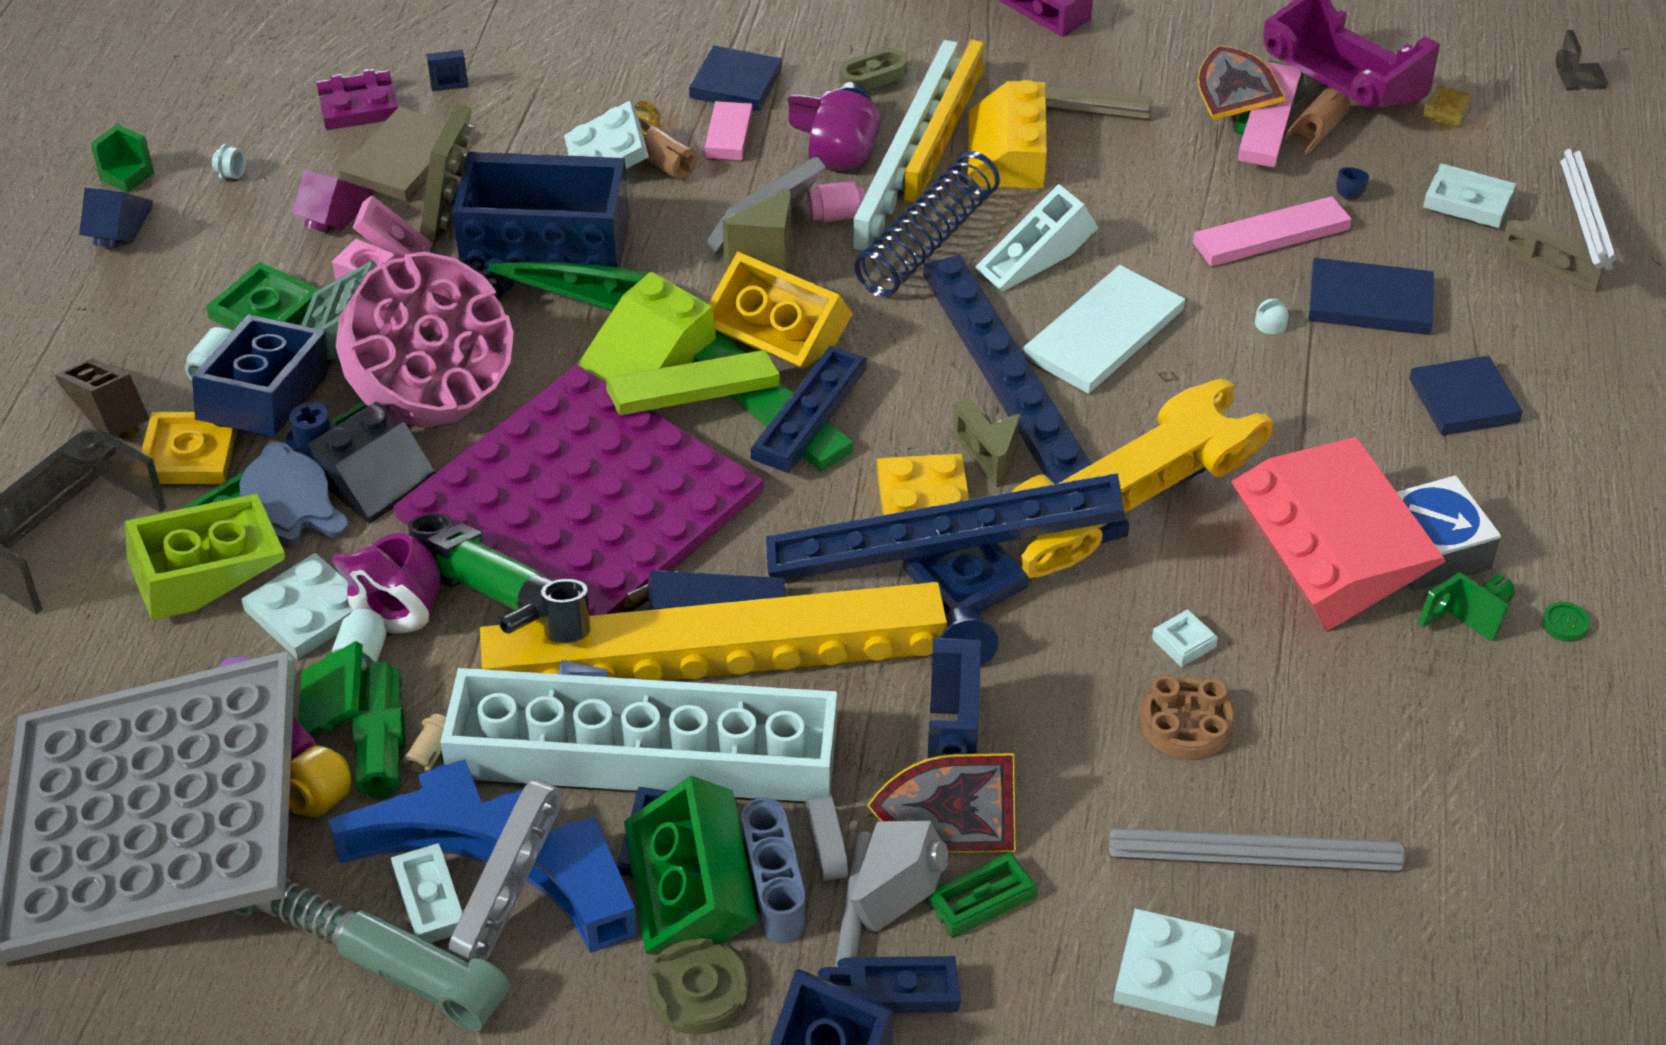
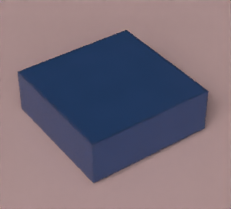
M463 49L426 54L432 91L468 87Z

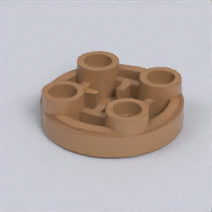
M1161 675L1153 680L1151 689L1144 696L1140 711V726L1148 742L1162 753L1179 759H1203L1220 752L1231 740L1235 725V710L1232 702L1226 695V686L1218 679L1209 678L1201 680L1192 677L1174 678L1169 675Z

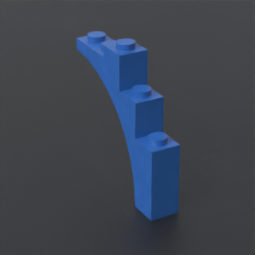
M465 760L438 766L433 770L418 774L421 790L409 794H400L390 800L361 809H353L345 812L343 815L328 819L339 863L377 854L411 852L437 843L440 844L442 853L456 854L488 862L523 790L505 793L495 799L482 803ZM595 816L579 822H569L558 829L551 830L526 881L551 898L572 921L590 953L638 937L635 907Z

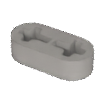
M832 796L806 799L808 826L822 882L848 878L846 852Z

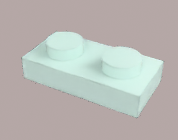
M437 843L391 857L393 870L414 935L429 943L452 937L463 912L440 844Z

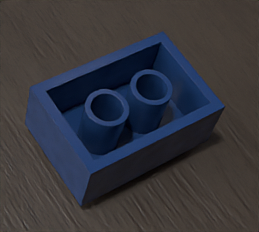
M247 315L192 375L195 420L213 423L219 427L227 426L246 430L260 436L269 435L275 437L289 420L290 412L305 401L327 374L326 331Z

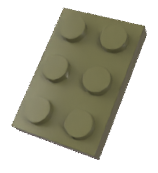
M456 103L430 155L420 233L432 243L435 242L440 230H447L453 216L452 207L455 204L467 158L465 149L469 148L475 126L469 124L472 108Z

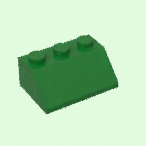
M689 776L624 821L645 953L651 955L660 954L664 949L675 943L697 938L712 939L713 944H722L758 922L733 790L694 776Z

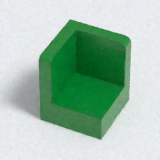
M117 123L91 143L99 179L128 193L154 173L146 138L131 129Z

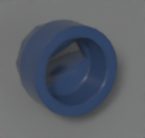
M1341 168L1336 180V190L1346 200L1357 199L1365 192L1369 175L1357 168Z

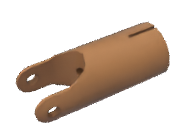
M1333 88L1325 89L1287 129L1283 141H1287L1293 134H1299L1311 141L1305 151V155H1308L1350 111L1348 97L1342 93L1339 94Z
M639 117L641 128L647 131L643 137L649 157L645 160L677 180L688 177L697 163V153L695 150Z

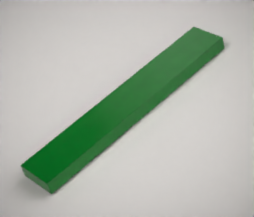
M715 331L716 339L694 355L692 363L744 354V352L721 333ZM779 382V386L729 396L768 427L793 392ZM827 422L802 457L821 472L853 452V441L831 423Z

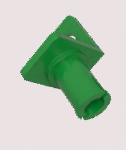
M1459 572L1429 592L1418 624L1424 628L1449 612L1488 640H1493L1498 636L1509 607L1506 603L1515 596V587L1510 579L1497 586V584L1504 580V575L1493 576L1488 582L1480 586ZM1443 596L1440 603L1435 607L1438 600Z

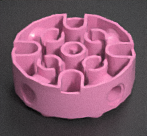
M425 251L405 254L403 258L391 259L385 264L381 263L367 272L339 317L336 350L345 379L366 405L369 406L374 402L381 403L402 419L405 424L428 428L455 423L484 403L495 390L510 365L514 332L509 315H505L501 303L494 296L497 292L485 276L460 260Z

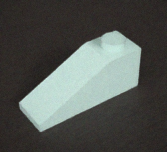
M1058 184L975 269L1001 292H1004L1071 256L1098 229V226L1086 206Z

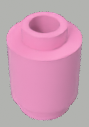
M854 180L818 184L816 189L807 190V203L811 220H820L821 223L854 219L865 197L863 187H857Z

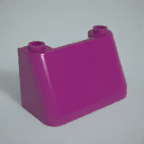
M1293 0L1265 20L1263 41L1266 50L1271 55L1367 107L1416 104L1429 95L1431 91L1440 43L1426 36L1417 41L1414 48L1409 44H1405L1398 49L1396 55L1344 28L1347 12L1343 10L1337 12L1331 0Z

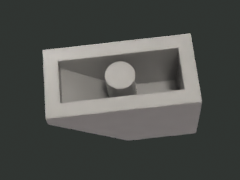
M885 821L876 823L850 898V902L867 932L879 931L936 891L941 872L948 865V849L945 842L941 841L931 821Z

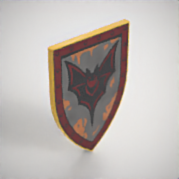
M1218 45L1206 57L1199 70V92L1212 120L1285 101V95L1269 66L1249 52Z
M1014 753L951 754L925 759L907 767L888 780L876 792L867 806L881 822L931 821L941 841L945 842L948 852H1016Z

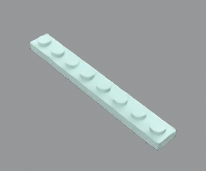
M943 40L854 217L853 249L865 251L866 248L870 247L875 237L879 238L884 231L887 213L892 214L894 212L897 193L899 190L903 191L905 189V170L961 61V58H957L958 42Z

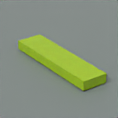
M766 350L610 377L607 378L606 390L619 415H626L779 386L780 374Z

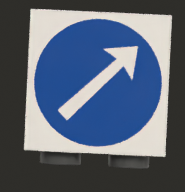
M1456 475L1397 491L1400 498L1445 559V563L1409 583L1408 585L1413 591L1441 584L1459 572L1469 576L1492 569L1501 535Z

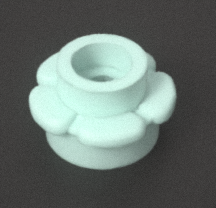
M227 143L223 144L213 154L212 168L216 173H219L218 176L222 181H227L228 178L239 179L244 174L246 168L245 153L240 148H235Z

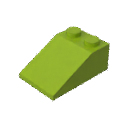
M650 272L622 296L577 365L607 383V378L692 363L694 356L716 339L712 306L657 274Z
M258 493L125 521L127 561L151 621L197 611L285 559V552Z

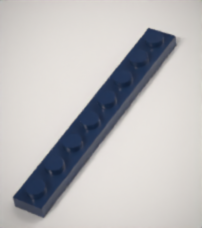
M1114 473L766 536L769 577L790 580L1126 520L1119 475Z

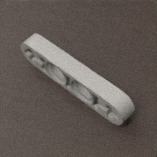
M539 779L530 781L524 787L452 934L448 946L449 953L467 962L472 958H480L487 961L559 813L562 804V791L559 788Z

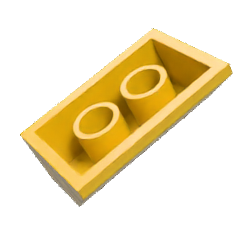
M1031 80L1007 81L969 110L968 151L982 153L991 159L1000 175L999 187L1044 189L1047 154L1045 82H1034ZM968 158V164L981 170L987 177L990 186L993 187L995 177L992 170L984 162ZM968 167V176L973 178L979 187H987L985 179L979 172ZM968 179V182H969L971 185H973L974 187H976V186Z
M738 251L708 303L712 306L715 331L760 351L766 350L768 354L801 369L821 358L829 346H836L853 315L839 294Z

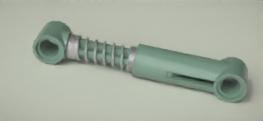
M287 877L285 898L233 910L243 916H250L255 910L265 911L272 916H280L284 922L291 921L294 927H302L305 933H314V936L318 939L325 938L327 944L338 948V953L341 957L439 1006L453 1023L470 1032H479L511 991V985L507 977L488 961L472 958L467 962L367 911L361 910L356 913L351 910L346 913L344 912L343 905L334 907L332 899L322 901L321 894L317 893L312 896L309 888L300 890L299 883L295 882L292 884L290 878Z

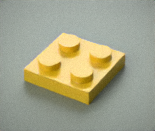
M151 412L136 469L139 484L225 483L238 429L227 426L219 427L213 423L195 420V412Z
M962 453L877 458L876 471L882 515L969 500Z

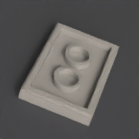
M813 157L729 207L707 239L706 245L713 254L723 250L722 220L785 188L791 191V208L799 204L807 194V190H810L826 168L818 157Z

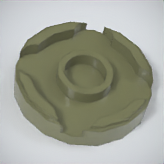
M706 938L680 941L664 949L655 959L656 964L652 967L651 972L649 970L646 982L650 1008L660 1022L677 1032L694 1035L717 1032L733 1023L746 1007L750 992L747 967L736 950L726 944L724 948L713 944L712 939Z

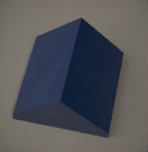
M797 969L793 975L770 1045H892L893 1009L801 969Z

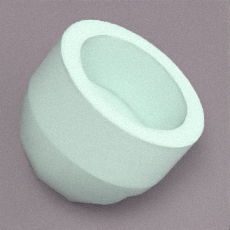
M1268 299L1262 302L1256 311L1255 326L1266 334L1282 333L1287 328L1288 309L1278 299Z

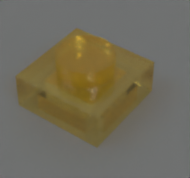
M1437 84L1425 105L1423 116L1436 119L1441 123L1460 126L1471 106L1473 94Z

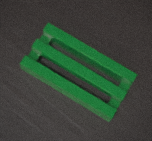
M1008 852L938 886L936 891L926 898V903L930 909H936V917L941 924L946 923L948 934L951 938H954L1037 897V885L1014 855ZM1009 871L1012 873L993 884L986 883ZM974 889L972 894L949 905L947 904V901Z

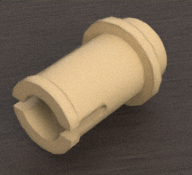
M432 714L430 718H425L420 723L421 732L402 759L403 764H407L406 768L412 773L418 775L432 770V767L442 753L440 742L446 721L445 716Z

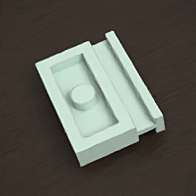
M1440 163L1438 172L1435 174L1425 195L1423 207L1435 210L1441 214L1453 215L1475 221L1481 225L1499 228L1509 206L1510 199L1513 197L1516 183Z

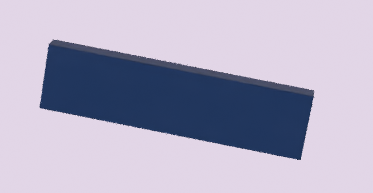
M829 346L751 447V460L789 474L866 371L867 358Z

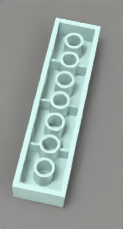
M458 668L440 743L444 765L465 760L472 779L479 781L528 784L534 779H539L556 786L637 791L638 787L669 791L689 776H694L733 790L734 797L806 802V799L830 796L837 734V692Z

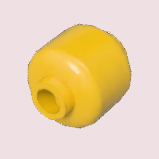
M320 745L309 747L291 761L289 810L309 818L321 817L342 801L350 793L352 786L351 772L345 758L332 749Z

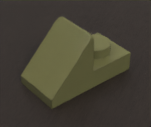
M969 398L954 404L953 435L996 487L1003 485L1018 446L1021 416L1016 414L992 424L988 415L983 411L980 412Z

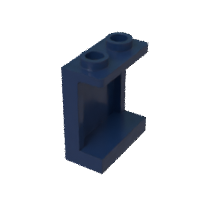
M933 638L930 713L957 714L958 720L929 721L927 759L941 755L976 754L981 640Z

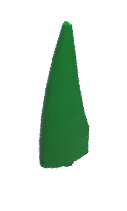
M562 262L489 263L488 270L519 282L614 310L628 290L650 273L620 267Z

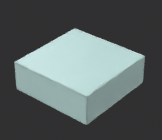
M1187 609L1155 627L1152 640L1180 667H1183L1216 648L1218 636Z

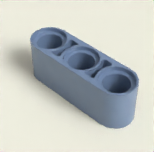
M757 798L747 803L742 810V839L755 905L764 936L776 943H789L798 939L805 930V890L783 806L774 799Z

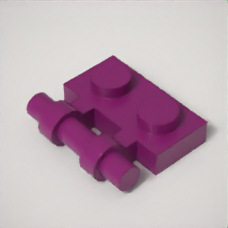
M374 69L363 70V74L342 77L341 74L330 75L328 80L316 81L326 130L386 121L398 108L394 88L391 85L390 71L375 72Z

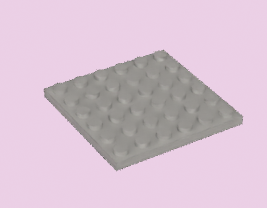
M288 651L18 716L0 843V964L285 898L295 661Z

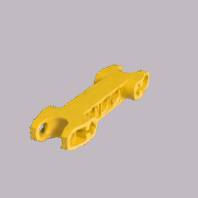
M1216 379L1188 388L1174 396L1163 405L1158 413V427L1060 483L1118 473L1124 511L1126 513L1203 467L1213 476L1223 477L1243 466L1272 436L1273 420L1266 414L1254 413L1239 419L1223 416L1222 414L1228 410L1234 401L1233 389L1235 386L1228 379ZM1037 475L1015 487L1012 492L1053 485L1054 483L1046 475ZM1106 524L1035 536L1037 539L1028 545L1026 551L1021 555L1022 569L1029 578L1041 577L1073 566L1097 549L1103 536L1099 528ZM1044 555V557L1037 562V560Z

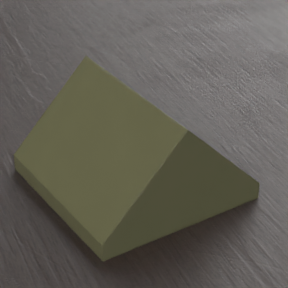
M785 188L722 220L725 273L737 251L789 273L792 256L791 191Z

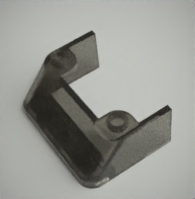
M88 429L72 437L0 493V592L34 614H38L43 610L27 561L8 549L96 479L101 478L159 513L166 509L153 459L102 430Z

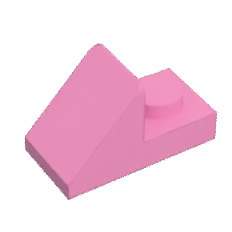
M373 195L362 203L353 229L370 241L373 246L394 253L396 259L403 258L405 254L423 251L430 252L433 244Z

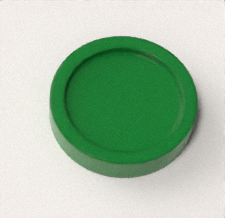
M1556 602L1550 604L1545 609L1542 625L1544 630L1553 638L1573 642L1582 639L1587 634L1590 619L1588 614L1578 605L1570 602Z

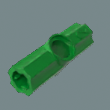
M387 662L370 663L367 669L361 671L359 712L353 715L352 718L354 746L357 752L355 776L359 793H365L372 799L389 798L392 792L400 789V749H405L406 747L405 717L403 707L401 706V673L399 668H394Z

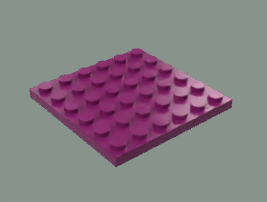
M576 364L393 507L395 517L407 526L411 519L422 514L441 513L448 515L452 519L453 526L464 523L482 532L483 544L556 580L575 579L583 582L588 589L590 616L621 613L625 594L648 584L651 570L672 571L764 492V482L760 477L651 410L619 415L606 390L607 383Z

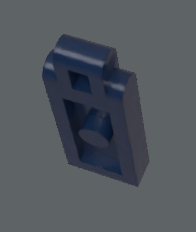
M955 956L846 957L837 962V967H823L818 970L819 978L893 1009V1013L958 1012L961 1004Z

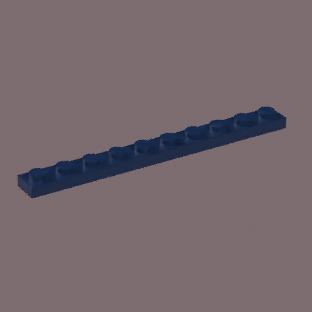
M961 255L924 263L923 276L1007 415L1009 417L1016 414L1021 416L1019 434L1043 474L1054 484H1058L1090 466L1092 463ZM1127 519L1107 523L1099 528L1103 534L1100 544L1128 536L1130 524Z

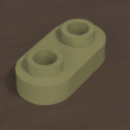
M882 48L846 60L839 66V84L841 86L848 82H854L861 85L867 91L888 83H894L907 74V56L899 49Z

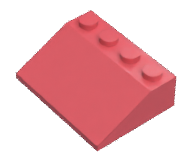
M1357 437L1269 458L1231 481L1246 511L1326 632L1445 563V559Z

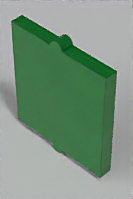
M355 641L335 653L328 652L326 658L302 671L298 722L312 737L324 731L331 732L335 725L359 712L363 644Z

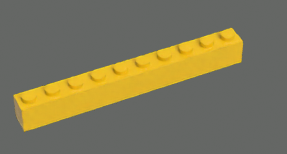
M938 582L595 615L590 616L591 631L589 635L579 641L570 643H559L549 640L545 636L544 626L535 621L510 634L503 632L500 625L480 627L481 661L483 670L558 674L561 660L607 669L606 677L659 681L699 679L702 677L730 674L742 675L750 672L790 670L800 667L837 665L840 663L870 660L881 661L899 657L928 656L933 654V638L941 637L943 631L947 628V621Z

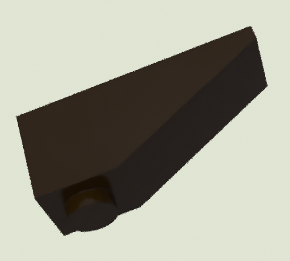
M91 358L55 375L57 382L94 427L110 438L115 436L116 439H122L131 436L139 431L138 425L150 420L131 375L127 372Z

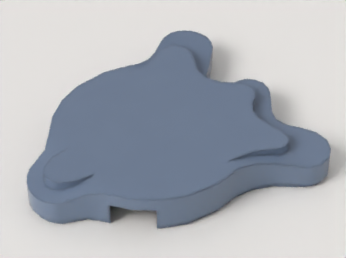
M275 442L265 446L262 454L242 474L239 483L240 497L258 493L280 542L287 545L299 543L301 540V530L304 528H313L332 539L340 538L347 532L348 521L346 517L335 509L328 498V481L324 470L313 459L293 451L289 445Z

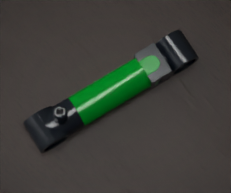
M427 513L416 516L409 521V535L415 537L428 548L437 561L441 573V584L453 588L462 583L514 610L500 618L499 625L503 632L510 634L535 621L544 626L545 636L555 642H576L589 635L591 627L588 589L583 582L575 579L556 580L483 544L482 532L464 523L453 526L452 519L448 515Z

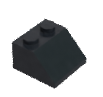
M374 402L308 443L311 458L325 472L328 490L369 524L393 509L397 502L436 473L405 422L378 402Z

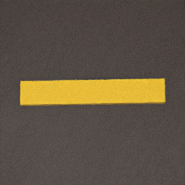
M971 39L905 170V201L914 203L926 190L983 73L985 45H983L982 41Z

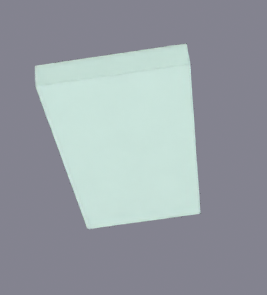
M1119 265L1023 347V355L1026 360L1089 394L1184 310L1185 298Z

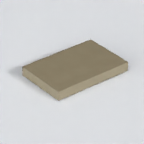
M398 107L339 170L340 179L407 201L427 179L431 151L447 121Z

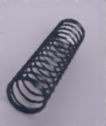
M966 151L956 159L953 165L948 167L945 173L940 175L938 180L932 183L930 188L923 192L922 196L915 200L914 204L907 208L906 212L901 214L887 230L882 232L879 238L873 241L870 247L865 249L864 253L856 258L854 263L855 273L865 289L880 297H890L895 294L900 285L908 280L909 275L914 274L917 268L923 265L927 258L932 256L934 250L940 248L942 242L948 240L950 234L957 231L958 226L965 223L967 217L973 215L974 210L979 208L982 202L988 199L990 194L994 193L1000 185L999 172L991 159L976 151ZM974 158L984 162L994 174L995 184L991 189L987 177L981 170L971 164L963 163L962 160ZM961 166L971 167L979 172L985 179L988 190H981L973 178L962 172ZM953 174L954 180L948 179V175ZM956 174H958V177L960 181L963 183V185L958 183ZM966 178H968L977 188L971 185ZM945 182L946 188L940 187V183ZM948 182L956 184L960 191L970 198L972 206L963 204L962 200L950 191ZM967 189H969L973 193L980 195V198L972 197L971 193ZM937 190L939 197L932 195V191ZM940 190L948 192L952 199L962 206L964 214L955 212L953 207L942 199ZM929 198L931 205L924 204V199ZM932 198L941 201L944 207L954 214L956 222L948 221L934 207ZM920 206L922 213L916 212V207ZM924 207L934 210L936 215L946 223L947 230L938 228L936 223L927 217ZM913 215L915 222L907 220V216ZM916 215L924 217L937 230L939 239L931 237L919 225ZM899 223H904L906 230L899 229ZM907 223L918 227L920 232L929 239L931 247L921 244L909 231ZM950 225H955L954 228L950 230ZM896 231L898 239L891 237V232ZM899 232L909 235L920 246L922 255L914 253L902 241ZM941 232L947 233L946 236L942 238ZM882 240H888L890 248L883 246ZM891 240L901 244L912 255L914 264L905 261L895 251ZM933 241L938 242V244L934 246ZM879 248L881 255L875 253L874 249ZM924 248L930 250V252L925 254ZM882 249L892 252L903 263L906 272L896 269L885 257ZM865 257H871L878 273L886 280L894 283L893 289H885L872 280L865 267ZM916 257L922 258L921 262L917 263ZM874 258L878 259L889 269L894 280L888 278L880 271ZM861 259H862V267H863V270H864V272H865V275L867 276V278L869 279V281H870L875 287H877V288L880 289V290H877V289H875L873 286H871V285L866 281V279L863 277V275H862V273H861V271H860V261H861ZM907 265L913 267V270L909 271ZM899 274L905 275L904 279L900 280Z

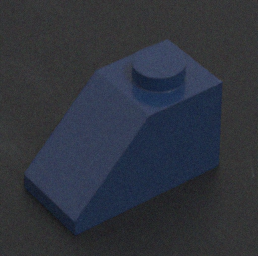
M84 187L79 235L94 238L93 245L117 248L118 241L133 243L152 209L153 200L120 191Z

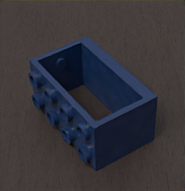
M468 151L452 211L458 256L467 258L468 265L477 261L482 266H485L486 262L491 258H498L505 263L562 262L621 267L629 224L625 158Z

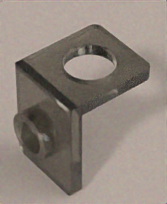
M1567 30L1562 49L1558 50L1556 54V68L1566 91L1606 89L1608 82L1600 64L1579 63L1582 48L1574 31ZM1586 72L1592 74L1595 79L1584 81L1577 78L1576 73Z

